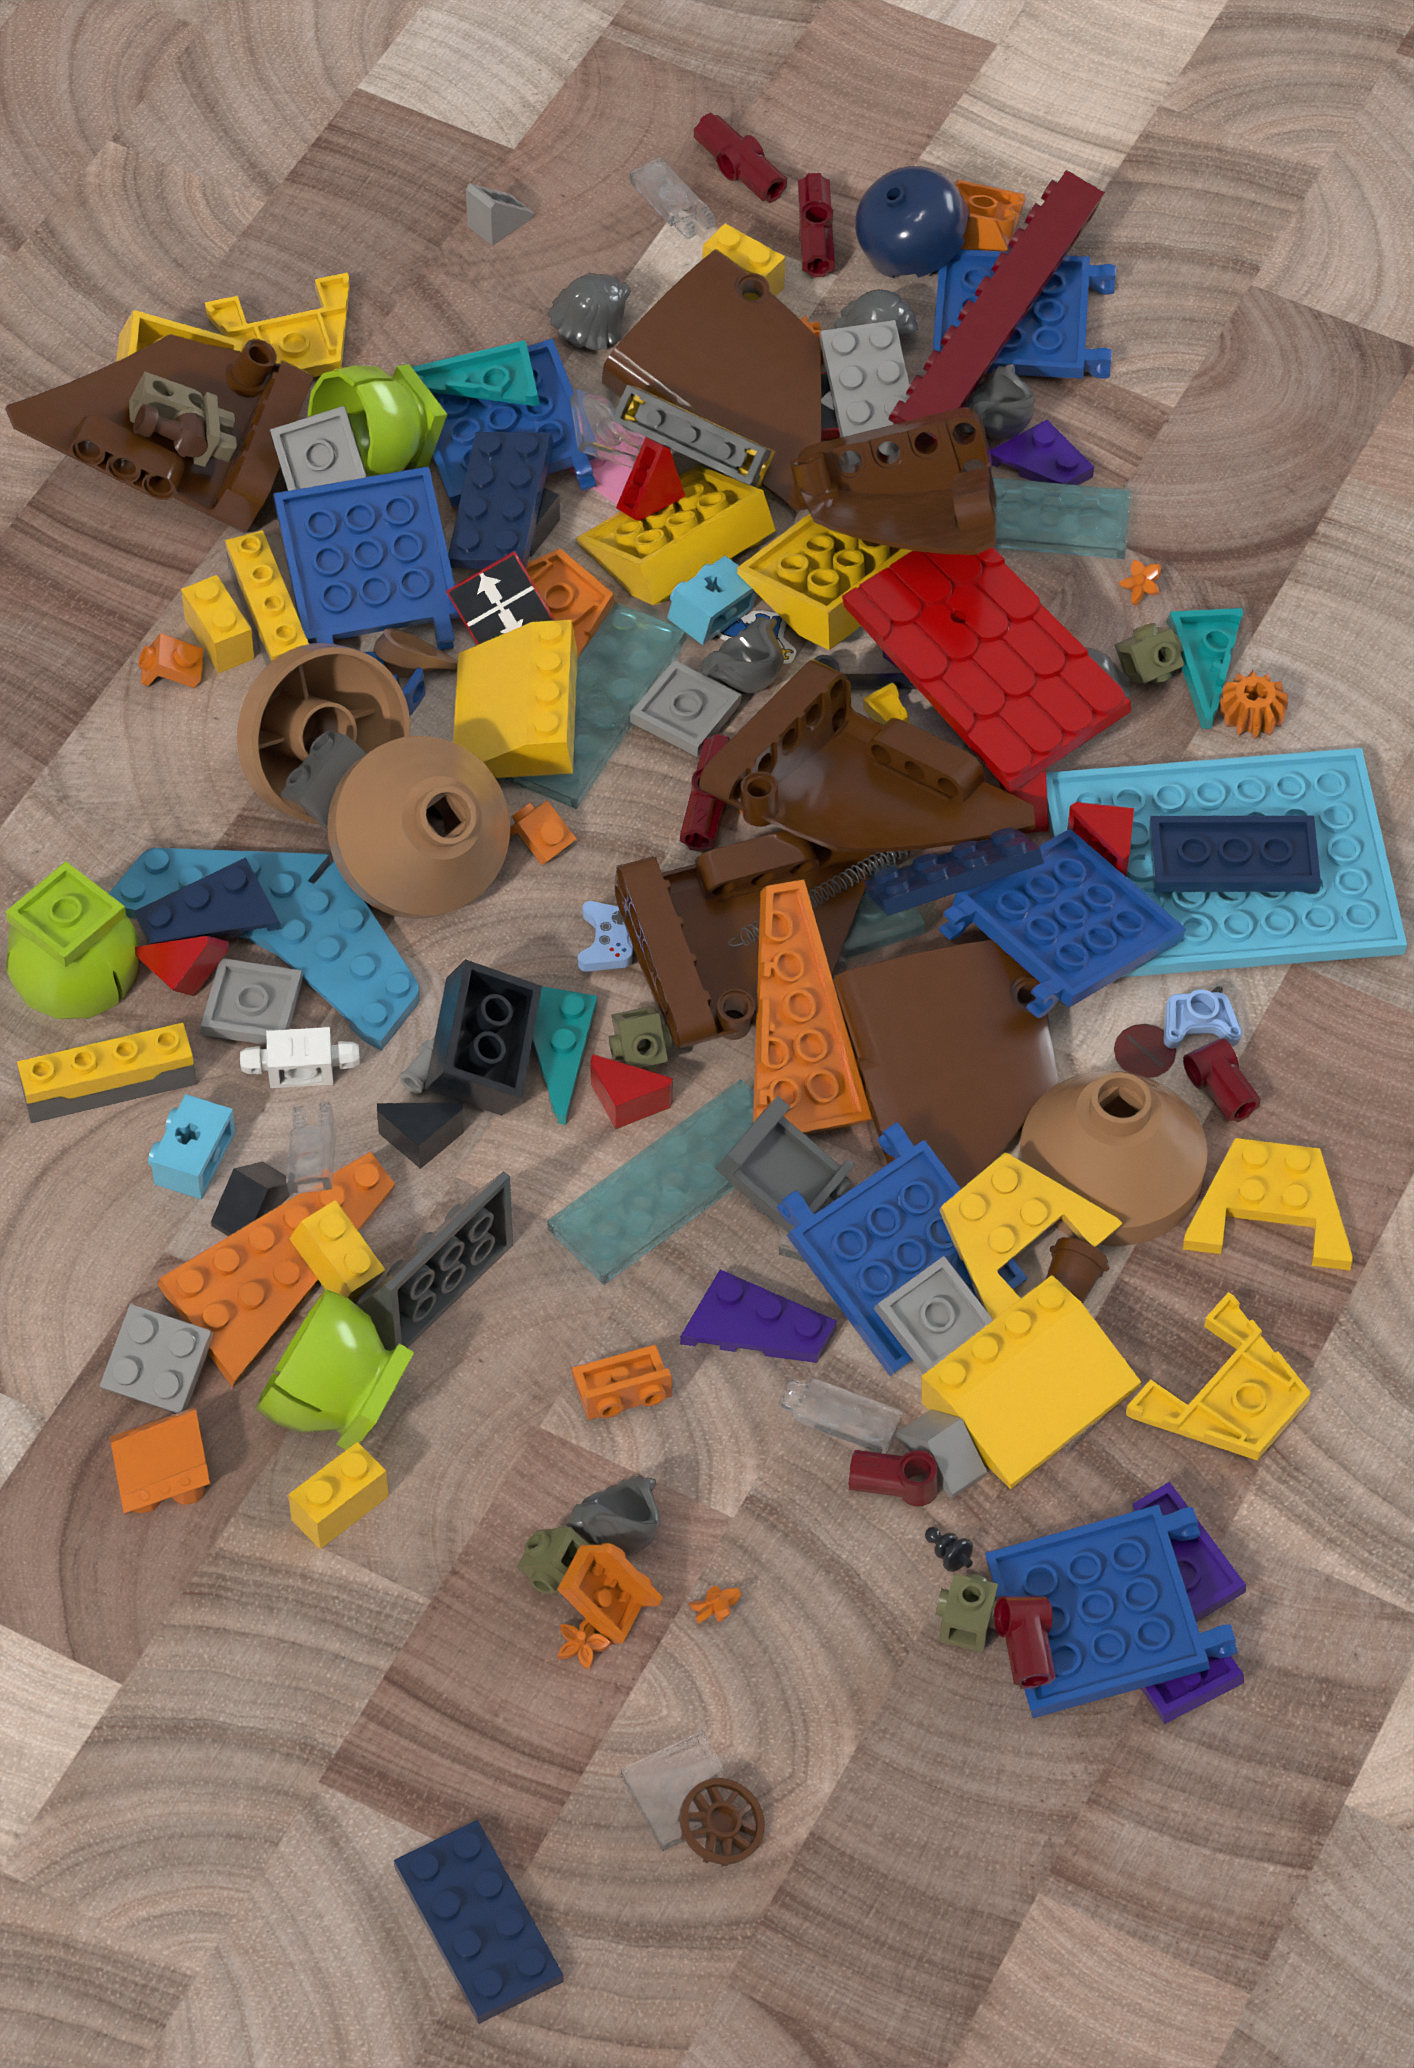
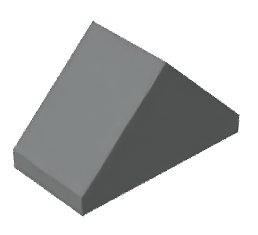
M469 183L466 188L467 226L492 246L530 221L535 214L509 193Z
M931 1409L897 1432L898 1439L910 1452L921 1450L934 1457L937 1463L938 1484L951 1499L987 1475V1470L962 1418Z

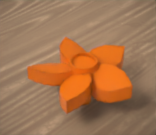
M1133 560L1131 565V574L1133 576L1123 579L1118 584L1127 590H1132L1131 602L1134 606L1142 600L1145 592L1151 596L1160 594L1159 587L1154 581L1160 576L1161 565L1150 564L1145 566L1141 562Z
M714 1585L707 1591L705 1600L693 1601L688 1604L691 1610L698 1612L695 1617L698 1624L709 1618L712 1614L720 1622L730 1615V1607L738 1602L742 1594L739 1588H728L721 1591L719 1587Z
M586 1619L580 1624L579 1630L572 1625L560 1624L561 1634L568 1642L560 1648L557 1656L558 1659H569L578 1655L580 1664L587 1670H590L593 1663V1652H603L611 1646V1642L606 1637L595 1633L596 1629Z

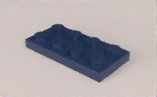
M475 433L448 552L451 568L484 569L513 551H516L524 567L527 568L554 443L551 433Z
M1150 816L1149 833L1154 892H1319L1321 878L1314 816Z
M1004 828L993 832L990 835L991 839L979 843L975 841L962 842L953 846L952 852L940 856L936 854L923 855L914 859L913 865L901 869L897 867L881 869L874 874L875 878L866 880L864 883L868 897L887 916L1044 864L1040 848L1019 829Z
M478 1819L394 1860V1868L478 2024L563 1982L562 1971Z

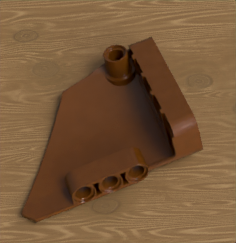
M715 249L668 290L612 350L603 366L602 384L620 398L627 385L638 387L775 451L761 485L793 510H806L805 503L799 500L790 462L798 457L799 452L803 448L821 443L820 339L770 292L769 283L764 276L758 273H748L721 251ZM750 292L757 294L760 298L753 301L746 299L743 295Z
M169 334L155 343L95 372L38 395L9 404L5 410L13 429L158 500L174 498L236 530L246 533L263 506L280 467L270 429L297 421L313 375L284 360H281L279 364L276 363L277 354L274 348L266 341L260 339L249 340L242 351H237ZM144 371L195 389L203 397L206 392L215 394L218 397V408L234 413L235 423L230 435L236 437L237 446L229 462L210 457L206 466L203 467L194 464V457L185 456L183 458L175 449L174 441L155 432L148 438L134 434V423L130 422L129 399Z
M968 407L953 409L809 445L799 452L798 457L790 462L800 502L805 503L815 523L828 529L880 545L920 552L977 555L996 546L997 496L991 474V454L982 419L974 409ZM966 422L975 428V432L970 436L963 437L958 435L954 428L958 424ZM930 432L936 436L937 441L930 446H924L917 442L916 437L920 433ZM890 441L899 447V451L893 455H885L879 451L878 446L883 442ZM846 451H854L860 455L861 460L856 464L849 465L843 462L840 456ZM976 459L981 461L985 467L967 471L964 468V464L969 460Z
M815 659L809 660L708 762L699 782L702 791L742 810L743 818L748 824L756 827H765L773 824L798 837L836 852L868 853L928 849L956 845L966 841L991 839L990 835L993 832L1004 828L1019 829L1021 832L1035 829L1033 805L985 782L983 767L975 756L901 719L891 718L885 725H882L856 712L851 706V685L846 675Z
M783 830L712 849L697 857L693 865L663 873L660 870L657 858L654 856L617 865L614 884L617 905L648 987L665 1024L668 1025L670 1035L677 1048L682 1049L722 1037L738 1040L745 1037L751 1027L756 1025L759 939L754 934L753 926H749L748 929L755 937V943L750 941L746 930L742 931V937L744 941H749V946L742 944L733 947L728 942L735 937L736 939L732 940L730 944L737 945L742 943L741 929L747 928L749 924L753 925L754 921H759L760 891L769 885L804 880L807 891L810 889L814 890L816 886H820L823 882L826 883L828 879H833L835 875L839 876L840 872H845L848 868L851 869L852 865L857 866L858 862H863L865 858L869 859V856L875 855L876 852H836ZM871 857L870 860L875 863V858ZM865 860L864 863L870 868L868 860ZM861 863L858 865V867H860L863 870V865ZM864 865L866 872L870 875L868 868ZM853 867L852 870L858 875L856 867ZM848 870L846 874L851 877L850 870ZM859 870L860 875L864 878L863 873ZM852 872L853 877L858 881L856 875ZM866 873L865 880L859 877V883L852 879L853 887L847 884V890H844L840 886L841 894L835 891V897L830 896L826 884H823L822 888L829 895L828 901L821 895L820 888H816V891L823 899V904L818 903L814 891L810 892V895L814 897L817 903V907L812 906L831 976L865 891L864 881L869 880L870 876L866 875ZM841 874L840 877L846 882L844 874ZM838 877L834 878V881L839 884ZM840 879L842 886H843L844 888H846V887H845V884H844L843 881ZM829 881L828 884L834 889L832 881ZM828 886L830 893L833 895V891ZM816 893L818 900L821 902L819 895ZM810 897L811 902L815 906L813 899ZM755 923L754 926L759 929V923ZM728 1010H738L744 1017L739 1019L730 1018L725 1012Z
M993 940L960 944L901 956L845 971L837 975L833 980L846 1029L850 1032L858 1057L856 1064L878 1137L883 1135L882 1132L897 1122L904 1129L914 1146L923 1140L927 1142L961 1189L998 1158L1024 1125L1027 1115L1038 1099L1058 1084L1048 1013L1041 1018H1037L1018 1002V999L1022 996H1032L1036 999L1031 994V991L1040 982ZM883 1150L888 1165L895 1158Z

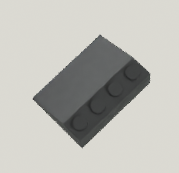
M503 1171L476 1191L463 1204L455 1205L447 1214L443 1224L434 1232L426 1233L419 1240L416 1249L404 1261H397L388 1271L386 1278L375 1289H368L360 1297L357 1306L371 1317L385 1350L392 1351L399 1343L408 1348L513 1246L510 1176Z

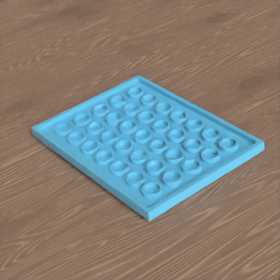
M1362 748L1046 773L1048 820L1052 838L1067 830L1070 805L1075 802L1134 808L1127 878L1186 928L1182 941L1122 977L1405 954L1407 948L1406 937ZM1150 816H1314L1321 878L1319 892H1154L1149 833Z

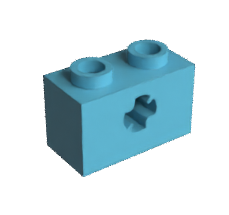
M723 556L712 565L706 564L703 566L698 574L688 582L682 581L674 588L670 595V601L672 602L667 619L704 645L753 609L757 593L737 574V567L739 566L728 557Z
M185 1094L178 1109L173 1108L170 1111L165 1126L166 1132L161 1142L156 1141L153 1144L148 1157V1165L152 1167L155 1185L202 1200L235 1134L233 1109Z

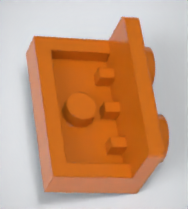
M656 1344L572 1367V1378L587 1420L598 1417L611 1418L620 1414L623 1410L641 1405L647 1407L661 1403L664 1399L672 1397V1376L670 1370L664 1368Z
M610 1543L580 1545L557 1590L611 1644H623L641 1607L659 1606L663 1597L652 1586L650 1578L637 1571L625 1558V1553L619 1547Z

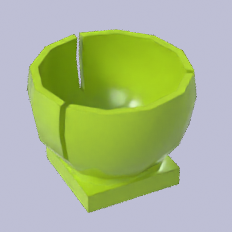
M410 364L396 366L393 377L377 366L355 365L322 373L311 390L307 417L345 406L349 413L348 415L367 477L400 472L406 466L409 470L429 467L447 413Z
M67 861L5 911L6 920L11 924L8 932L6 971L13 987L28 1007L55 1019L92 1018L118 1005L119 999L123 1001L137 980L139 958L135 955V947L139 946V937L132 922L126 915L125 906Z
M326 1289L308 1312L274 1369L279 1375L271 1374L255 1409L272 1423L298 1433L337 1430L341 1435L336 1445L347 1450L357 1441L360 1443L376 1424L414 1352L400 1343L392 1351L385 1350L371 1317L349 1298Z

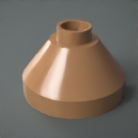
M312 643L296 647L280 655L264 668L255 679L240 711L237 728V747L241 767L247 781L255 793L271 808L287 816L308 823L319 824L299 805L285 800L281 796V792L286 786L289 775L296 768L300 767L309 755L312 743L327 730L347 735L366 753L389 741L410 736V716L403 691L392 673L377 659L364 652L341 645Z
M409 736L398 738L376 747L361 756L351 765L339 781L333 793L328 812L327 829L330 850L345 882L360 898L371 906L388 914L403 918L436 917L469 904L492 884L504 863L508 851L510 818L507 803L499 783L487 766L470 751L456 743L437 737ZM432 805L443 818L445 828L443 837L436 833L426 819V810Z
M1113 1070L1095 1071L1068 1078L1056 1084L1038 1099L1031 1108L1023 1125L1018 1160L1117 1217L1123 1224L1100 1245L1126 1246L1147 1242L1160 1237L1175 1228L1188 1216L1202 1190L1207 1164V1143L1203 1128L1193 1110L1178 1094L1153 1079L1135 1073ZM1062 1219L1053 1224L1055 1228L1063 1233L1079 1239Z

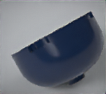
M924 166L901 167L878 178L864 193L855 217L856 236L860 247L877 271L891 278H895L896 275L916 274L919 278L940 269L958 253L965 242L962 236L967 226V220L970 219V212L957 187L941 172Z

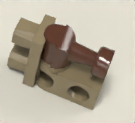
M144 371L129 399L130 422L134 423V434L148 438L155 432L174 441L175 449L183 458L185 456L194 457V464L203 467L206 466L210 457L229 462L237 446L236 437L230 435L235 423L234 413L218 408V397L215 394L206 392L203 397L195 389Z

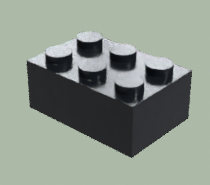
M465 959L446 978L425 1090L501 1116L505 1114L522 1098L542 986Z

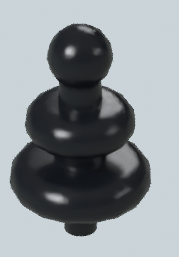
M929 1527L926 1530V1540L929 1543L936 1544L934 1548L935 1555L943 1559V1566L947 1571L955 1572L964 1566L966 1568L972 1566L973 1561L970 1558L973 1553V1544L969 1539L961 1538L958 1540L954 1533L941 1535V1531L937 1527Z

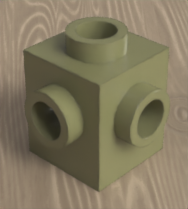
M1155 623L1146 624L1134 629L1133 637L1114 644L1123 672L1128 676L1129 682L1146 683L1149 681L1150 684L1160 683L1173 676L1171 671L1185 666L1181 656L1183 653L1182 643L1172 628L1156 627Z
M648 1006L611 1014L615 1035L609 1036V1046L614 1061L619 1060L621 1063L651 1072L658 1069L657 1064L668 1062L666 1049L672 1048L670 1031L667 1024L661 1025L660 1014L654 1007Z
M571 1527L536 1530L527 1540L524 1547L525 1552L517 1568L530 1579L531 1586L544 1594L559 1593L557 1589L580 1545L590 1544Z
M954 1574L950 1590L941 1588L935 1615L942 1616L939 1642L984 1652L989 1629H995L994 1607L998 1584L989 1582L986 1578L979 1575L970 1574L962 1576Z

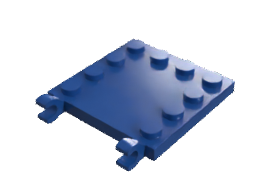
M960 249L947 264L939 269L933 350L942 351L944 346L940 343L951 325L958 328L961 321L957 320L960 312L968 300L975 303L978 299L974 294L985 275L992 278L995 274L991 269L1001 252ZM1066 255L987 373H991L998 366L1005 367L1008 364H1014L1016 375L1083 379L1085 370L1096 378H1110L1112 350L1108 348L1085 349L1088 287L1094 288L1100 294H1114L1116 266L1112 264L1090 265V257Z
M552 338L528 346L540 401L538 406L431 392L447 413L433 458L452 507L460 503L476 432L551 433L554 443L547 475L573 466L582 491L597 486L589 462L599 458L597 449Z
M429 467L274 493V502L298 617L309 644H334L333 640L382 632L386 628L398 629L433 622L437 648L440 650L454 648L453 641L455 639L450 619L460 618V615L446 593V590L453 587L455 583Z
M1071 829L1038 846L1041 850L1044 864L956 893L953 906L949 907L943 914L949 921L939 927V931L949 940H954L973 922L1034 976L1040 984L1032 989L1031 994L1036 999L1027 1004L1026 1008L1037 1018H1041L1049 1013L1060 1000L1069 1008L1182 941L1186 931L1185 927Z
M897 1122L882 1132L883 1135L877 1138L882 1149L895 1158L894 1161L816 1214L812 1213L797 1190L782 1199V1203L777 1206L781 1216L788 1223L795 1226L787 1234L788 1239L889 1376H892L913 1360L873 1309L879 1302L943 1256H945L977 1298L972 1287L973 1282L964 1261H961L939 1211L941 1206L959 1192L961 1188L927 1142L923 1140L914 1146L904 1129ZM1014 1259L998 1271V1274L1013 1290L1028 1279Z
M1155 1505L985 1553L993 1583L998 1584L997 1598L1001 1596H1045L1050 1601L1053 1619L1048 1639L1056 1678L1050 1684L1034 1689H1024L1032 1718L1210 1669L1207 1657L1226 1658L1238 1653L1231 1624L1221 1625L1199 1633L1170 1539L1188 1541L1200 1536L1197 1526L1198 1521L1193 1507L1183 1508L1162 1516L1160 1506Z

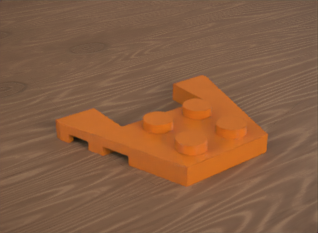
M559 548L528 562L526 570L553 614L555 621L572 620L578 651V663L615 603L614 594Z

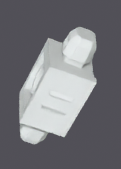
M330 1027L266 1031L267 1049H260V1046L240 1051L241 1071L247 1074H262V1071H268L270 1088L334 1085L333 1067L340 1066V1069L354 1068L360 1064L359 1044L338 1041V1045H331Z

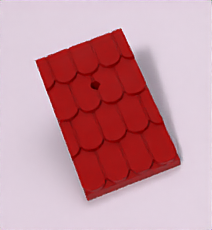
M993 547L977 555L911 551L892 563L889 568L886 567L861 583L858 588L855 587L842 596L843 606L882 649L883 658L904 673L1010 793L1131 712V701L1124 695L1122 688L1088 655V650L1040 603L1039 597L1005 564V559Z

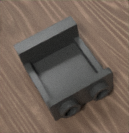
M327 730L312 743L310 753L301 766L289 775L281 796L285 800L299 805L328 831V812L333 793L345 772L366 752L347 735Z
M777 1096L714 1169L789 1233L795 1226L788 1223L777 1209V1206L782 1203V1199L797 1190L812 1213L816 1214L823 1209L821 1205L829 1196L836 1200L851 1183V1180L846 1175L855 1164L848 1159L845 1163L839 1165L783 1116L790 1106Z

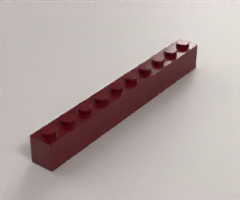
M1068 170L1064 172L1058 182L1053 179L1050 181L1041 196V199L1044 200L1042 206L1037 203L1034 204L1024 222L1028 224L1027 228L1024 230L1019 227L1008 244L1011 251L1009 254L1004 251L1000 253L991 269L995 274L992 278L985 275L974 294L978 299L975 303L970 300L967 301L957 320L961 321L958 328L954 325L949 327L940 343L944 348L941 352L933 350L923 367V370L927 371L924 377L918 374L915 376L906 392L909 399L906 403L902 400L897 402L888 418L889 421L897 424L964 407L1094 216L1105 192ZM923 432L916 437V440L921 445L930 446L937 441V438L930 432Z

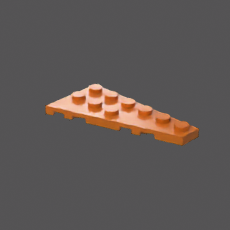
M804 880L769 885L760 891L753 1122L779 1096L790 1106L783 1116L804 1135L864 1124L870 1121L872 1117Z
M371 1151L159 1278L158 1287L184 1322L215 1333L207 1354L232 1388L252 1361L265 1349L274 1334L287 1322L319 1282L289 1239L299 1223L336 1200L359 1231L392 1193L395 1183Z

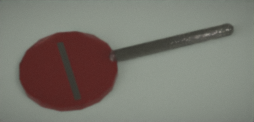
M1217 986L1216 988H1214V989L1211 991V993H1213V992L1222 993V992H1223V988L1220 987V986ZM1149 1024L1128 1027L1119 1034L1114 1045L1116 1062L1124 1071L1148 1078L1158 1077L1167 1072L1174 1064L1177 1052L1176 1048L1171 1049L1164 1044V1030Z

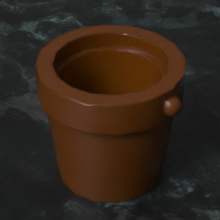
M1062 1237L1057 1239L1055 1246H1051L1049 1249L1052 1260L1046 1279L1053 1275L1083 1304L1098 1278L1102 1277L1104 1271L1107 1272L1109 1270L1108 1260L1093 1245L1079 1239Z

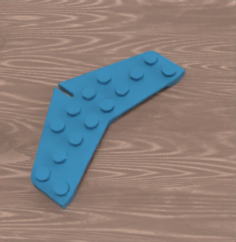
M151 848L139 856L108 893L125 906L128 918L136 919L133 911L246 857L279 919L282 929L267 931V928L245 931V935L239 936V938L247 939L278 955L292 969L302 970V978L350 1023V1029L364 1042L381 1051L419 1002V985L365 901L345 882L335 862L333 861L330 864L329 854Z

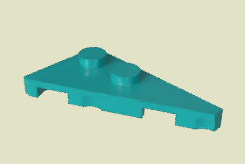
M526 340L412 367L430 392L530 406L540 405Z
M1242 608L1170 611L1168 616V628L1173 629V632L1177 634L1182 643L1183 653L1181 656L1185 666L1181 668L1201 729L1212 728L1231 661V654L1235 646L1238 627L1242 619Z
M542 986L532 1041L541 1076L544 1077L552 1112L558 1118V1124L566 1125L597 1009V996Z

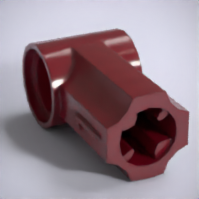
M1219 1038L1184 1055L1183 1065L1191 1083L1198 1089L1205 1088L1228 1121H1236L1238 1123L1248 1118L1260 1106L1261 1098L1239 1070L1236 1053L1226 1039Z
M854 1450L850 1464L849 1490L901 1497L909 1505L915 1507L930 1504L938 1493L937 1463L933 1456L921 1450L908 1452L904 1456ZM915 1475H922L927 1478L921 1482L909 1480L910 1477Z
M1001 1596L996 1601L994 1607V1626L997 1634L1002 1638H1006L1013 1683L1018 1685L1020 1689H1034L1050 1684L1056 1678L1048 1634L1052 1627V1607L1050 1601L1045 1596Z

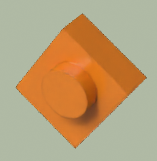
M160 633L150 646L146 645L140 653L138 659V667L142 669L140 683L149 686L157 676H161L195 688L201 681L203 648Z
M548 800L537 807H534L529 802L511 816L515 823L510 826V837L518 833L541 865L548 862L576 840V837Z

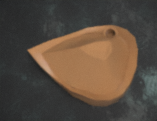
M386 628L374 645V652L379 658L384 660V666L392 674L398 675L399 678L411 677L418 667L423 670V673L439 668L457 670L458 660L423 639L400 629Z

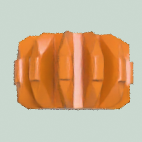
M1252 669L1248 677L1237 673L1235 678H1233V682H1226L1222 691V698L1220 699V715L1225 716L1226 727H1236L1238 736L1245 731L1251 732L1254 739L1259 735L1260 731L1271 736L1275 727H1281L1285 720L1288 698L1287 694L1283 692L1282 681L1271 682L1269 673L1259 677L1256 676Z

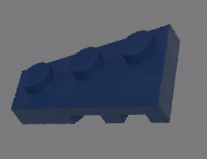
M246 857L133 911L149 944L229 934L230 938L244 936L245 931L267 928V931L282 929L280 921Z

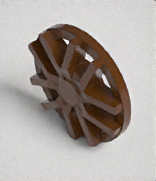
M725 1778L708 1779L692 1788L682 1802L677 1822H680L682 1831L681 1839L686 1841L690 1848L703 1858V1862L722 1864V1867L738 1863L749 1857L761 1843L765 1828L763 1811L755 1796L740 1783ZM717 1787L733 1790V1792L724 1801ZM705 1789H707V1792L711 1799V1806L707 1803L705 1798L700 1793ZM738 1795L743 1797L748 1803L740 1811L732 1805V1802ZM692 1800L699 1812H689ZM751 1809L756 1823L755 1826L741 1819ZM689 1822H701L703 1828L691 1831ZM737 1832H744L746 1834L754 1836V1838L750 1843L742 1836H740ZM706 1837L705 1848L696 1839ZM715 1841L721 1842L722 1855L713 1853ZM732 1845L741 1849L743 1852L736 1855H731Z

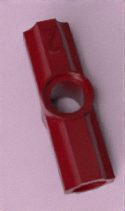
M711 112L700 119V122L694 128V138L716 158L718 168L725 178L730 181L739 179L762 201L772 203L779 199L782 192L787 188L788 178L765 158L763 149L756 138L752 135L742 137L719 115H713Z
M808 173L806 177L798 180L799 240L801 243L802 271L809 273L811 277H825L827 273L835 269L830 179L824 178L821 173Z
M714 734L713 737L704 739L697 770L692 776L691 793L680 832V842L687 845L690 850L704 852L706 849L714 848L721 818L727 809V803L702 791L699 782L705 766L730 741L729 736Z

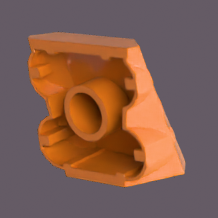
M957 180L954 185L964 198L970 212V219L967 220V226L962 236L965 242L961 249L1006 252L1025 204V195L1023 193Z
M196 1407L110 1436L123 1514L131 1511L137 1513L153 1511L162 1500L171 1497L177 1503L183 1505L196 1503L203 1497L205 1485L210 1484Z

